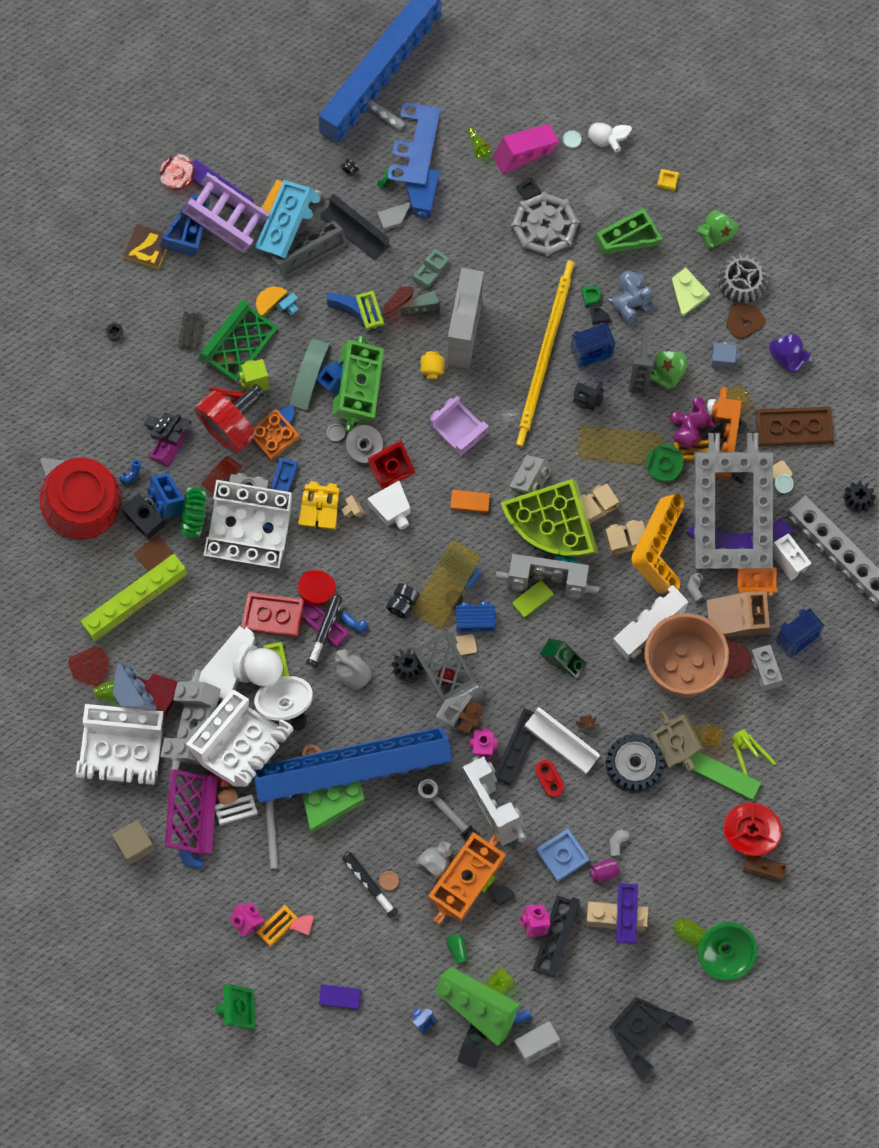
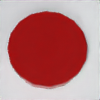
M311 570L304 573L299 579L297 587L299 597L312 606L326 605L336 590L334 579L326 572L320 570Z

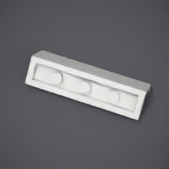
M539 707L524 725V728L585 775L600 757L598 752Z

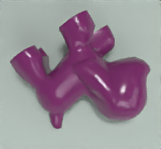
M701 397L695 398L692 401L694 407L691 408V413L683 415L680 411L669 415V419L673 424L680 423L681 428L674 434V441L687 449L695 448L701 441L698 429L716 427L715 423L711 421V416L706 411L704 399Z

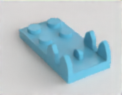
M284 180L255 248L286 258L302 218L310 219L313 217L312 210L308 208V204L320 201L318 193L309 187Z

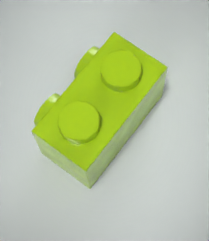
M263 359L257 361L249 360L241 365L242 372H239L242 390L247 391L254 384L260 386L263 391L270 390L268 374Z

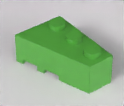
M643 208L599 231L593 240L602 255L658 246L663 239Z
M360 781L351 782L347 786L336 785L328 790L317 789L309 794H302L311 835L364 804Z

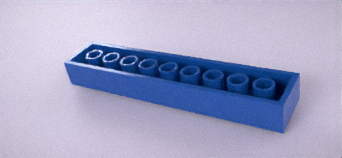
M410 0L319 114L320 134L336 144L341 139H345L349 128L355 126L361 113H365L369 108V102L378 97L380 89L383 86L386 87L392 74H396L399 71L401 63L409 58L414 47H418L423 35H427L431 30L434 21L437 22L442 15L441 0Z
M437 727L264 764L262 769L254 770L256 772V776L253 778L254 789L259 802H271L279 797L290 798L293 794H309L313 790H328L336 785L347 786L354 781L366 782L373 777L384 778L392 773L403 774L415 768L422 770L434 764L445 765L448 761H452L449 739L443 728Z

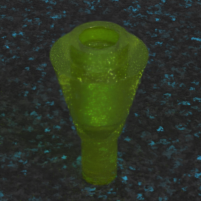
M472 126L469 127L467 132L471 137L475 156L484 157L488 155L491 145L479 136Z

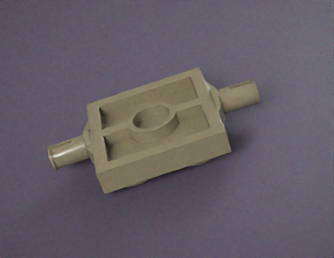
M666 710L661 711L658 715L663 724L651 735L658 744V747L661 748L668 768L684 762L688 772L693 771L696 768L690 758L703 749L693 727L685 714L670 720Z

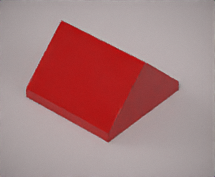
M401 440L368 457V468L382 490L416 473Z

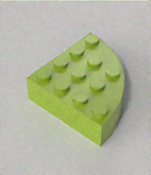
M570 479L501 502L504 513L511 525L525 540L534 546L550 553L567 557H586L599 554L576 480Z

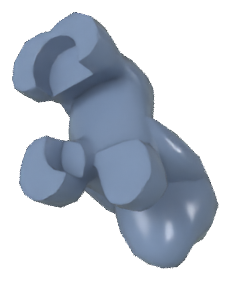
M633 271L623 272L618 279V284L624 294L616 298H608V302L614 305L616 311L620 312L627 325L636 320L635 315L637 313L632 309L633 307L639 306L645 312H648L655 306L653 300L647 299L654 291L647 286L640 290L645 281L644 275Z

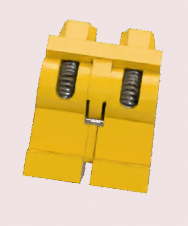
M310 481L309 485L305 484L298 521L299 526L316 528L318 522L319 528L336 530L339 503V488H337V484L329 483L327 487L320 486L315 481Z

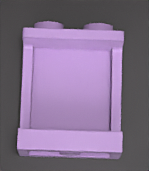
M458 396L447 400L440 411L436 410L430 416V426L460 456L488 433L489 426L484 421L481 423L460 402Z

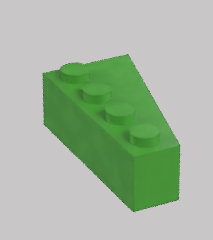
M452 967L440 976L435 993L497 1046L508 1038L520 1006L519 1003Z

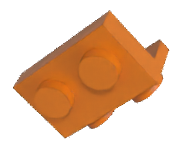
M737 568V590L740 593L766 591L767 596L773 595V592H778L776 587L777 568Z

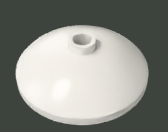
M294 676L280 677L276 683L262 686L257 691L255 706L259 714L267 719L276 721L289 720L307 710L312 702L313 692L311 686L305 680Z

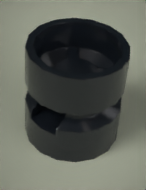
M399 583L393 592L395 597L390 598L386 609L402 619H408L413 610L411 605L416 604L420 594L414 588Z

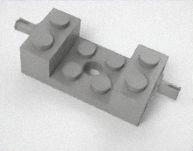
M512 554L510 571L508 573L496 571L495 579L506 580L508 587L518 592L527 590L529 576H533L536 580L552 579L556 583L567 581L565 596L572 600L584 599V594L586 593L598 595L599 586H591L586 583L589 565Z
M193 669L190 681L177 682L174 701L184 705L177 738H164L160 756L172 761L171 770H179L180 763L200 764L186 747V744L217 708L221 689L205 682H199L202 671L198 669Z
M479 755L473 756V762L463 766L466 784L502 846L516 839L524 842L527 836L522 830L524 825L519 809L517 807L514 808L511 802L498 807L495 799L491 800L489 797L490 793L496 791L495 783L497 782L492 763H487L485 758H479Z

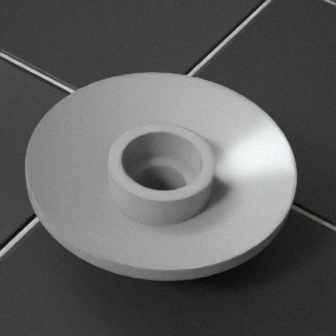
M360 425L353 428L347 435L346 449L355 461L368 463V457L383 449V440L375 428L368 425ZM360 442H365L366 447L361 448Z

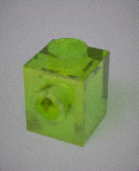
M500 966L484 985L504 995L515 984V980Z

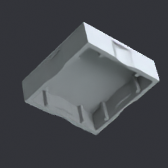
M461 268L448 333L447 366L469 369L483 299V271Z

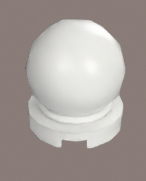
M243 644L238 649L240 654L238 660L233 662V674L235 678L239 679V682L248 683L251 681L258 686H269L276 683L282 675V660L275 651L268 648L258 649L251 644Z

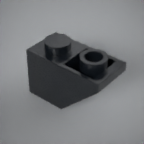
M470 1024L457 1062L476 1069L487 1036L473 1024Z

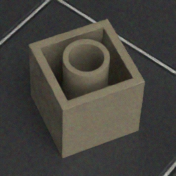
M138 819L112 834L114 842L129 866L155 851L149 832L145 827L141 826Z

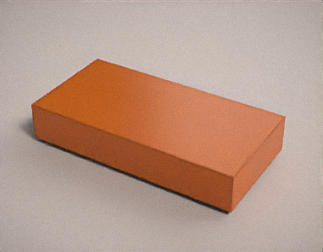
M452 490L450 510L488 513L490 493Z

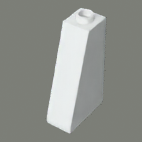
M239 626L200 674L199 682H205L221 689L218 699L221 703L232 690L236 689L239 679L235 678L233 674V662L238 660L240 654L238 649L243 644L255 645L256 643L254 633L248 628L243 629Z

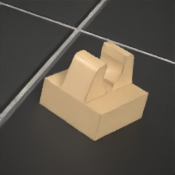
M351 495L345 499L348 504L341 509L345 517L349 518L355 515L361 518L366 515L357 498Z

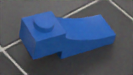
M328 292L327 306L353 315L361 321V326H364L356 297ZM362 298L361 301L363 304V308L368 323L370 324L371 320L367 311V307L365 306L364 298ZM371 307L375 322L379 320L375 308Z

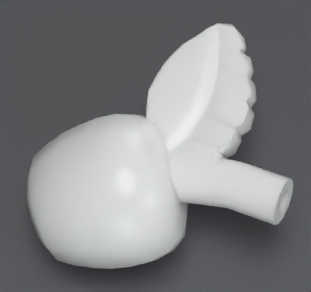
M594 123L589 129L588 137L599 147H605L610 144L614 152H619L621 148L618 142L627 138L632 127L619 125L612 129L608 124Z

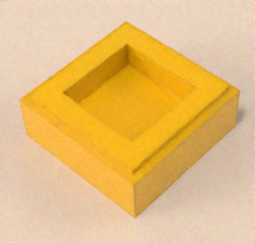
M661 169L657 188L675 191L679 173Z

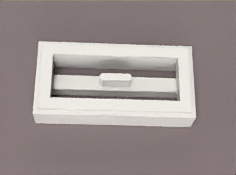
M252 795L238 798L231 804L215 805L220 825L258 815ZM250 801L249 804H245V805H242V806H238V807L231 808V809L224 810V811H221V812H220V809H224V808H227V807H231V806H234V805H238V804H241V803H245V802ZM252 808V811L234 815L228 818L222 819L221 817L224 815Z

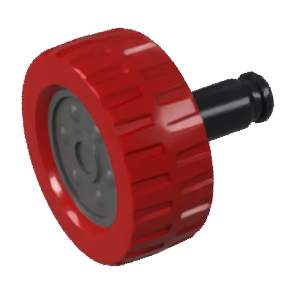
M254 384L251 389H248L233 404L220 393L213 391L198 403L194 411L205 429L223 447L233 453H238L255 436V432L244 414L265 393L260 386Z

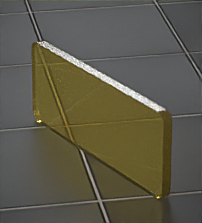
M582 425L579 432L577 455L581 458L646 465L647 456L650 451L656 446L662 445V434Z
M456 540L450 541L415 604L413 613L435 627L442 628L478 565L481 556Z

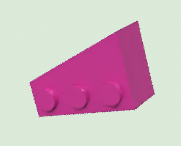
M550 124L535 127L503 137L493 155V159L501 173L505 174L541 156L553 153L559 140Z

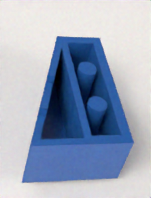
M192 194L190 199L192 198L196 201L199 195ZM206 198L202 206L208 209L211 199ZM182 209L162 237L159 247L195 257L203 226L184 214Z

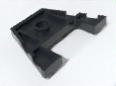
M635 996L609 1026V1029L638 1078L643 1082L654 1069V1066L639 1054L640 1051L665 1023L682 1037L694 1022Z

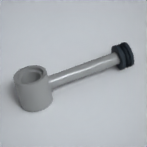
M431 779L423 780L418 786L419 798L424 802L433 801L462 831L460 836L467 841L472 833H476L477 830L472 828V825L467 826L438 796V786L435 781ZM425 787H430L433 789V793L426 795L422 790Z

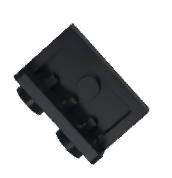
M599 381L596 389L578 382L575 387L573 402L582 409L588 408L594 411L596 405L600 406L604 398L605 389H603V382Z

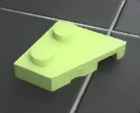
M684 268L671 280L682 317L710 296V293L687 268Z

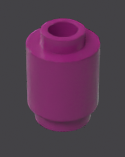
M607 859L591 865L589 874L593 882L596 881L600 884L616 878V875L620 874V869L615 859Z

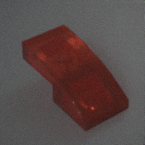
M227 455L202 482V486L214 494L216 480L229 482L231 474L236 475L242 466Z

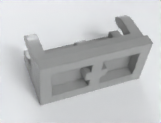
M550 1021L514 1040L516 1048L526 1065L561 1047L560 1038Z

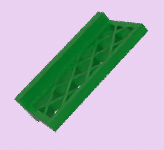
M242 299L203 348L198 357L200 362L203 364L205 362L234 383L240 378L239 372H242L241 365L249 360H254L278 329L276 325L249 307V302ZM247 313L255 317V323H246L245 316ZM266 325L272 330L269 334H261L260 326ZM256 326L258 335H248L247 327ZM236 328H244L245 336L235 337L234 330ZM259 338V347L251 348L249 339ZM246 340L247 348L238 349L236 341ZM233 341L234 349L225 350L224 342ZM248 352L249 359L240 361L239 353ZM235 353L237 361L227 362L226 354ZM222 354L224 363H216L212 360L213 356ZM238 365L239 372L236 376L229 372L228 366Z

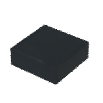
M532 178L516 186L524 201L541 194V190Z

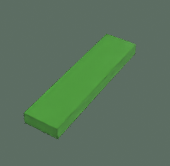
M700 752L695 753L690 758L696 768L692 772L753 801L761 782Z

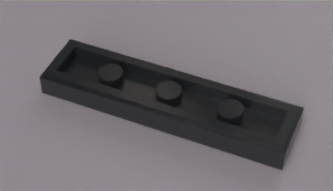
M525 708L494 774L498 781L509 786L512 785L533 737V734L524 728V725L535 712Z

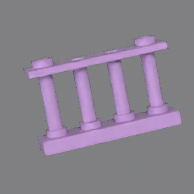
M207 173L200 183L205 188L196 201L192 198L189 200L182 212L242 253H245L253 241L249 237L250 233L257 223L262 225L269 214L263 208L258 207L218 180L217 177ZM210 192L220 197L212 211L202 206ZM226 202L235 207L227 222L218 216ZM241 213L251 218L243 232L233 226Z

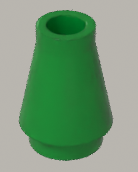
M461 933L447 937V943L445 944L455 959L456 964L467 961L465 940Z

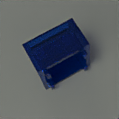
M600 323L599 326L581 332L575 331L572 334L571 351L578 368L613 357L616 342L608 323Z
M810 608L807 610L802 609L798 613L800 616L788 625L784 623L780 627L781 630L777 635L776 643L790 659L818 639L825 626Z

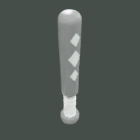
M373 100L369 102L368 109L397 131L404 129L405 123Z

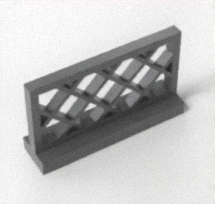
M645 323L640 356L634 357L628 392L647 394L653 359L647 358L651 323Z

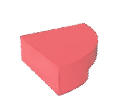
M303 915L292 922L290 929L303 935H309L314 916Z

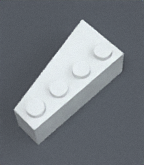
M673 585L668 589V595L664 598L660 596L655 600L650 611L645 609L638 616L637 623L632 621L613 638L612 644L627 661L631 657L635 659L642 653L641 649L645 647L648 635L660 621L669 616L686 612L688 601Z

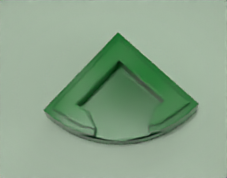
M389 168L385 170L384 178L378 180L377 186L381 190L392 181L388 178ZM393 169L392 175L395 177V170Z

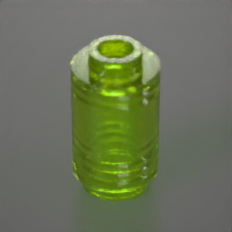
M684 916L682 919L677 918L672 927L675 929L673 934L678 935L697 948L702 936L707 931Z

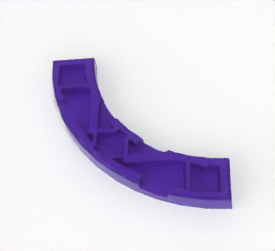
M781 518L773 523V543L788 533L789 535L794 533V530ZM694 524L686 532L693 539ZM715 528V549H721V547L726 549H740V547L753 549L751 540L753 532L734 534Z

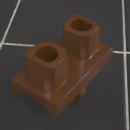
M471 702L466 707V711L461 712L459 717L463 720L458 729L472 733L474 726L481 724L482 719L479 717L483 714V707L480 703Z

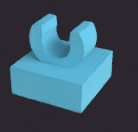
M294 293L290 294L276 305L277 309L281 312L286 308L290 315L294 314L299 310L293 303L297 296Z

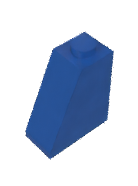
M428 169L425 185L404 181L412 214L418 218H431L439 181V171Z

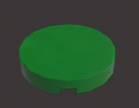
M662 444L650 451L647 456L646 466L649 474L654 479L661 482H669L680 476L684 466V459L676 447Z

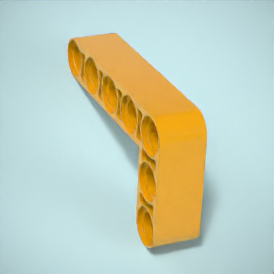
M678 493L662 497L659 500L632 554V564L659 594L668 593V589L672 585L677 590L680 588L678 576L660 557L684 508V499Z

